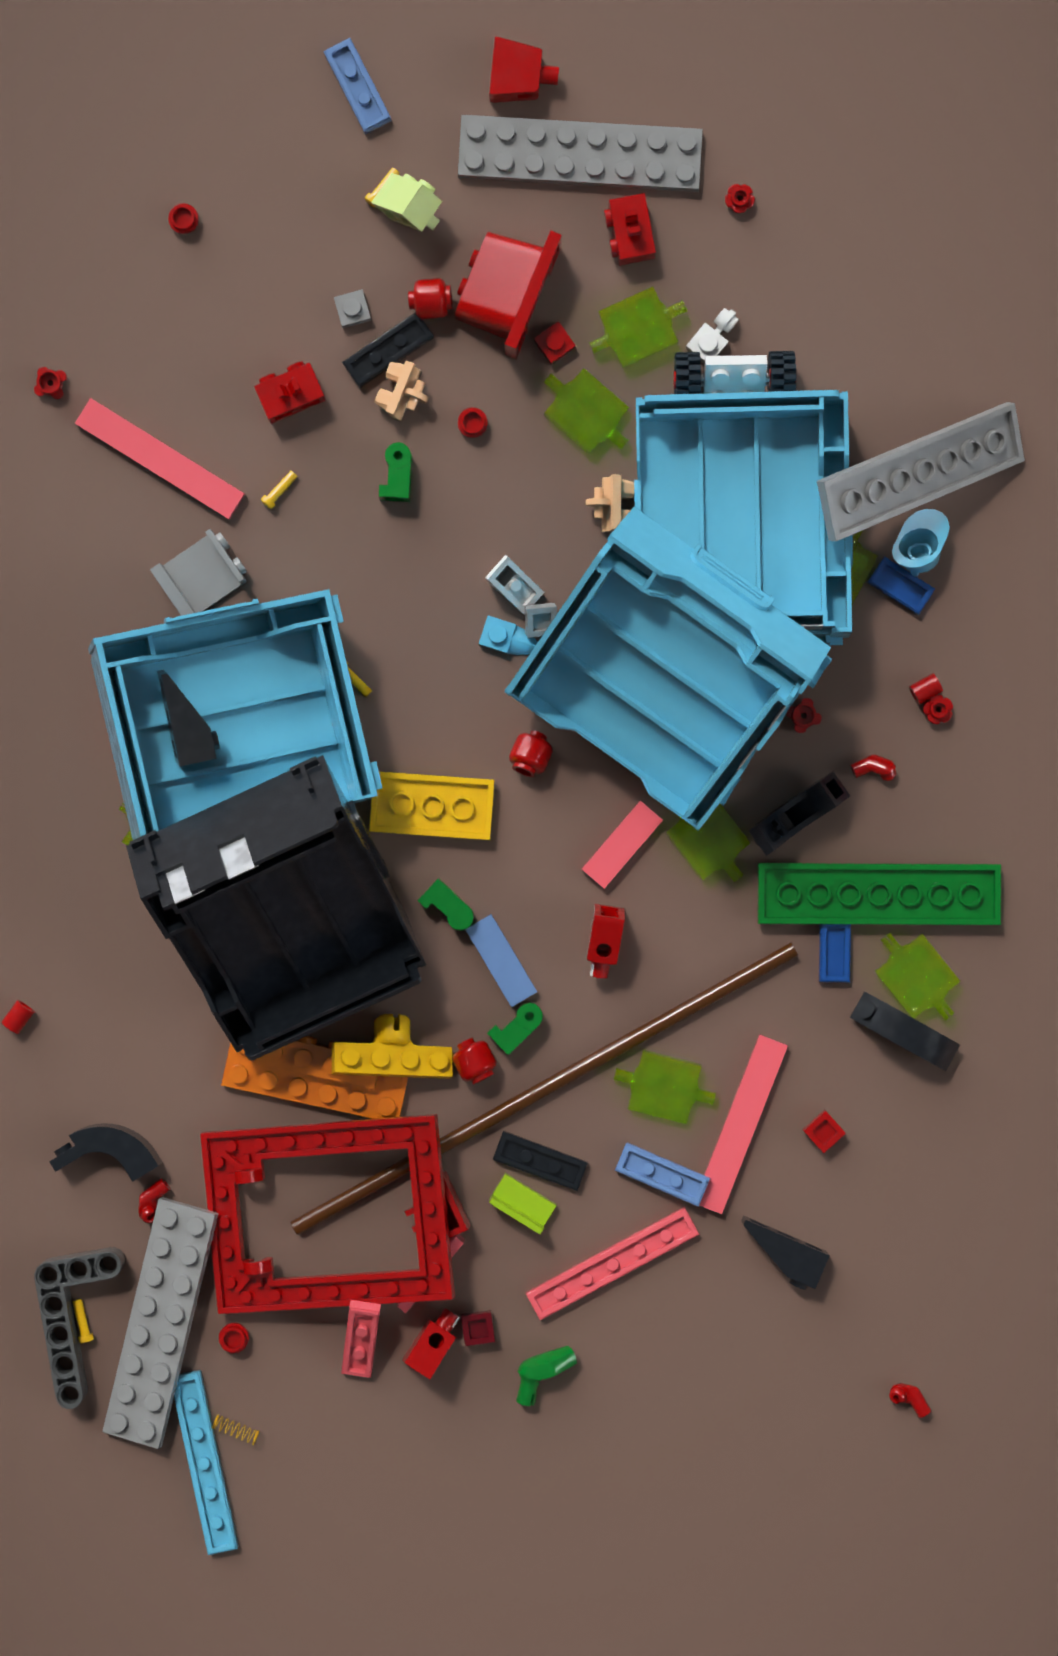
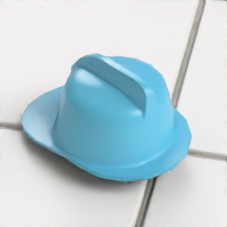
M923 509L912 514L903 524L893 545V559L910 571L914 577H917L919 573L928 572L933 569L939 562L942 548L949 534L948 518L942 512L935 509Z

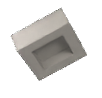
M363 289L334 297L342 328L371 321Z
M555 603L525 605V634L528 638L542 637L557 615Z

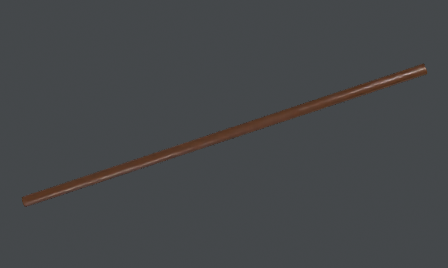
M790 942L440 1138L441 1155L795 958L798 954L794 946ZM405 1157L292 1220L290 1223L293 1230L298 1235L410 1172L409 1157Z

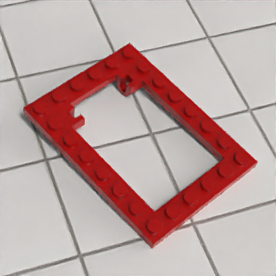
M437 1114L200 1133L207 1208L209 1211L219 1213L211 1243L218 1314L350 1306L351 1300L388 1304L452 1300L455 1298ZM408 1148L419 1269L275 1278L273 1257H267L254 1262V1258L245 1259L238 1184L263 1181L265 1179L263 1159Z

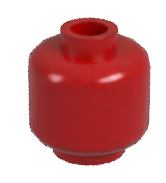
M441 278L417 280L414 284V291H408L409 309H415L416 315L420 319L444 318L448 310L453 309L451 285H446Z
M531 730L530 734L522 733L517 736L509 754V760L513 764L512 769L515 772L526 777H535V774H542L546 770L553 753L552 746L546 741L547 736L535 730Z
M472 1037L457 1045L459 1051L453 1055L452 1059L463 1081H471L474 1085L494 1075L493 1069H495L497 1062L486 1041L475 1042Z

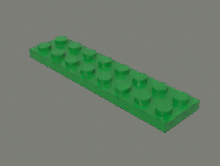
M758 863L757 923L1001 925V864Z

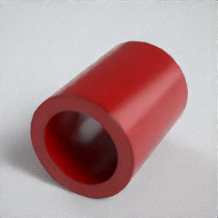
M934 673L909 686L913 698L919 705L943 692V688Z
M17 1000L1 1023L10 1031L19 1034L35 1011L24 1002Z

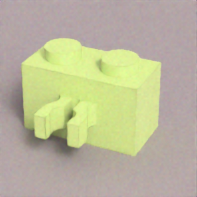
M391 173L371 202L392 221L421 232L426 226L434 230L440 221L434 216V213L442 203L433 194L436 189L422 179L418 182L408 174L402 177Z

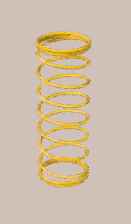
M220 1414L217 1415L212 1429H215L218 1425L217 1420ZM255 1430L256 1432L252 1443L253 1446L259 1434V1430Z

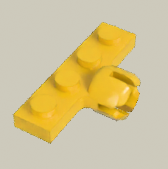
M383 1014L374 1020L373 1043L334 1042L332 1044V1074L450 1079L453 1077L452 1047L415 1045L410 1039V1019L408 1016L398 1014V1018H394L393 1014Z

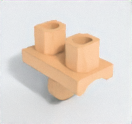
M405 361V364L390 362L386 371V378L397 384L393 393L381 388L377 393L375 403L392 418L399 421L402 420L406 408L414 411L418 402L427 403L429 397L422 393L425 382L418 380L421 370L409 361Z
M618 474L603 477L602 487L594 488V498L585 500V506L594 507V518H602L601 532H613L631 511L621 509V499L633 498L634 482L621 479V475Z

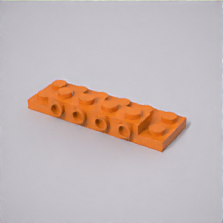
M305 1036L252 1061L245 1055L244 1048L236 1052L230 1042L221 1086L378 1119L400 1117L409 1077L332 1074V1044L334 1042L329 1041V1045L326 1046L317 1044V1038Z

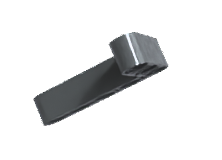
M116 1247L52 1257L41 1263L34 1273L57 1403L65 1409L76 1408L84 1400L88 1392L70 1286L115 1277L126 1264L124 1253ZM105 1256L113 1257L117 1262V1268L114 1270L107 1269L103 1264V1258ZM74 1262H83L87 1267V1273L85 1275L77 1274L73 1268ZM45 1267H52L56 1270V1280H49L45 1277ZM56 1296L62 1301L63 1307L61 1310H55L50 1306V1297ZM61 1326L65 1328L68 1338L65 1340L57 1338L54 1333L55 1327ZM60 1357H69L73 1362V1368H63L60 1364ZM65 1387H75L79 1397L76 1399L69 1398L65 1393Z

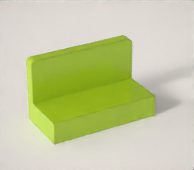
M507 1173L503 1175L489 1198L491 1205L540 1235L544 1230V1225L557 1206L556 1203Z

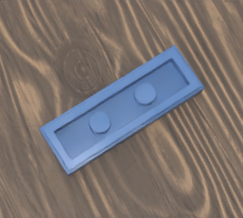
M351 38L323 51L364 134L391 122V117Z
M492 914L465 929L511 1007L537 993L535 986Z
M628 1142L625 1144L615 1171L698 1207L710 1181L708 1176Z

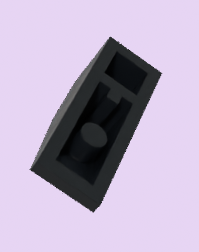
M164 670L157 671L175 762L181 767L217 759L215 750L220 749L216 731H211V728Z
M743 1215L741 1222L783 1273L790 1278L789 1283L803 1290H806L807 1286L816 1289L830 1256L828 1252Z

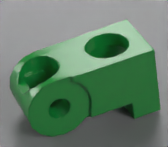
M396 442L389 445L385 452V460L388 465V485L379 484L380 501L410 502L412 455L408 446L404 443Z
M440 878L417 900L426 909L433 903L447 916L449 925L456 930H464L473 922V910Z
M523 1003L517 1009L516 1016L502 1030L495 1024L487 1031V1034L509 1055L540 1025L543 1018L542 1011L535 1003Z

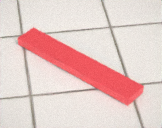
M92 398L89 399L75 422L80 428L228 520L231 519L245 496L237 488Z
M761 1034L758 1035L704 1173L705 1176L710 1177V1181L699 1206L719 1214L723 1213L788 1045Z
M684 1206L527 1291L526 1295L539 1320H542L700 1234Z

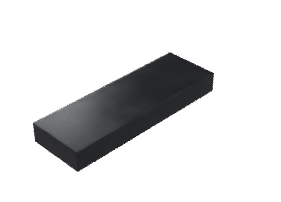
M415 312L342 363L358 387L362 388L387 371L390 362H400L431 341L434 335L423 319L418 318Z
M504 1130L493 1156L495 1161L578 1191L588 1161Z

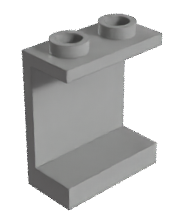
M211 529L205 532L207 536L166 564L162 565L159 563L150 569L181 616L207 610L247 582L243 576L247 572L246 568L238 557L232 560L226 551L230 548V545L221 532L215 535Z

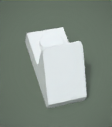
M506 555L485 577L494 589L500 592L524 615L525 605H534L545 593Z

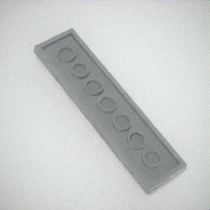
M461 115L458 178L698 192L703 129Z
M1003 403L818 480L817 486L828 540L839 541L1025 461L1015 403Z
M164 1197L158 1199L102 1432L156 1449L162 1447L219 1213Z

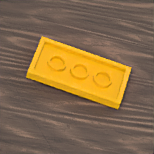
M379 772L383 788L378 789V796L373 797L371 800L369 832L490 840L494 780Z

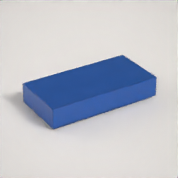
M885 556L867 582L917 615L920 614L935 588L918 577L912 576L910 572Z
M851 924L819 925V982H850Z

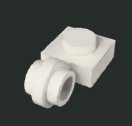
M724 308L714 320V323L718 325L715 330L705 322L686 345V349L690 352H700L701 361L704 363L705 356H718L729 342L720 333L723 330L729 333L739 320L735 316L736 312L732 309L728 311Z

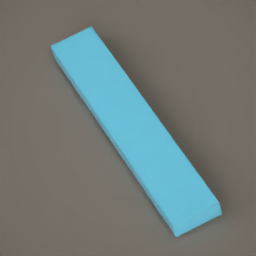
M201 1370L183 1373L179 1375L174 1400L207 1553L212 1555L238 1549L239 1545L214 1429H212L213 1424Z

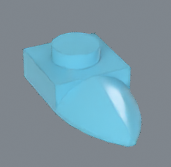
M489 615L487 616L479 641L481 646L511 655H528L538 643L534 637L528 638L525 634V629L517 626V624Z

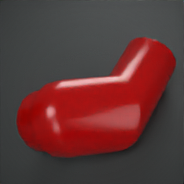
M876 754L850 765L855 778L872 771L879 774L884 781H891L897 774L895 770L896 765L892 760Z
M163 1178L159 1179L139 1196L138 1213L145 1223H153L158 1199L170 1191L169 1185Z
M899 1383L890 1389V1400L894 1404H899V1402L911 1404L918 1418L925 1417L931 1412L918 1387Z

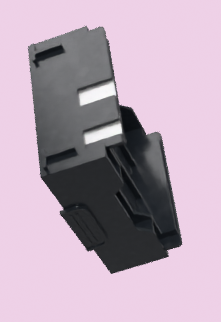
M323 755L318 758L315 756L299 763L279 776L164 829L154 830L132 840L126 846L141 901L165 939L169 938L201 988L212 1014L236 1052L244 1048L245 1055L251 1061L412 988L422 981L418 968L426 966V962L409 918L388 879L390 873L386 863L357 812L353 800L347 802Z

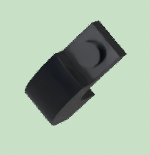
M832 771L760 820L749 832L753 836L755 843L767 856L803 828L836 808L849 798L850 794L835 772Z
M865 991L850 1016L851 1019L944 1071L947 1070L960 1047V1044Z
M109 1123L89 1125L73 1132L69 1137L75 1146L72 1147L70 1142L55 1150L54 1153L57 1157L49 1161L56 1172L87 1153H107L115 1157L122 1164L132 1182L163 1163L153 1146L139 1133L127 1127Z

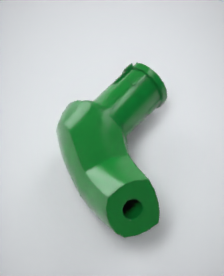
M563 1346L524 1360L517 1371L521 1380L516 1402L524 1406H534L539 1381L554 1377L577 1364L572 1348Z

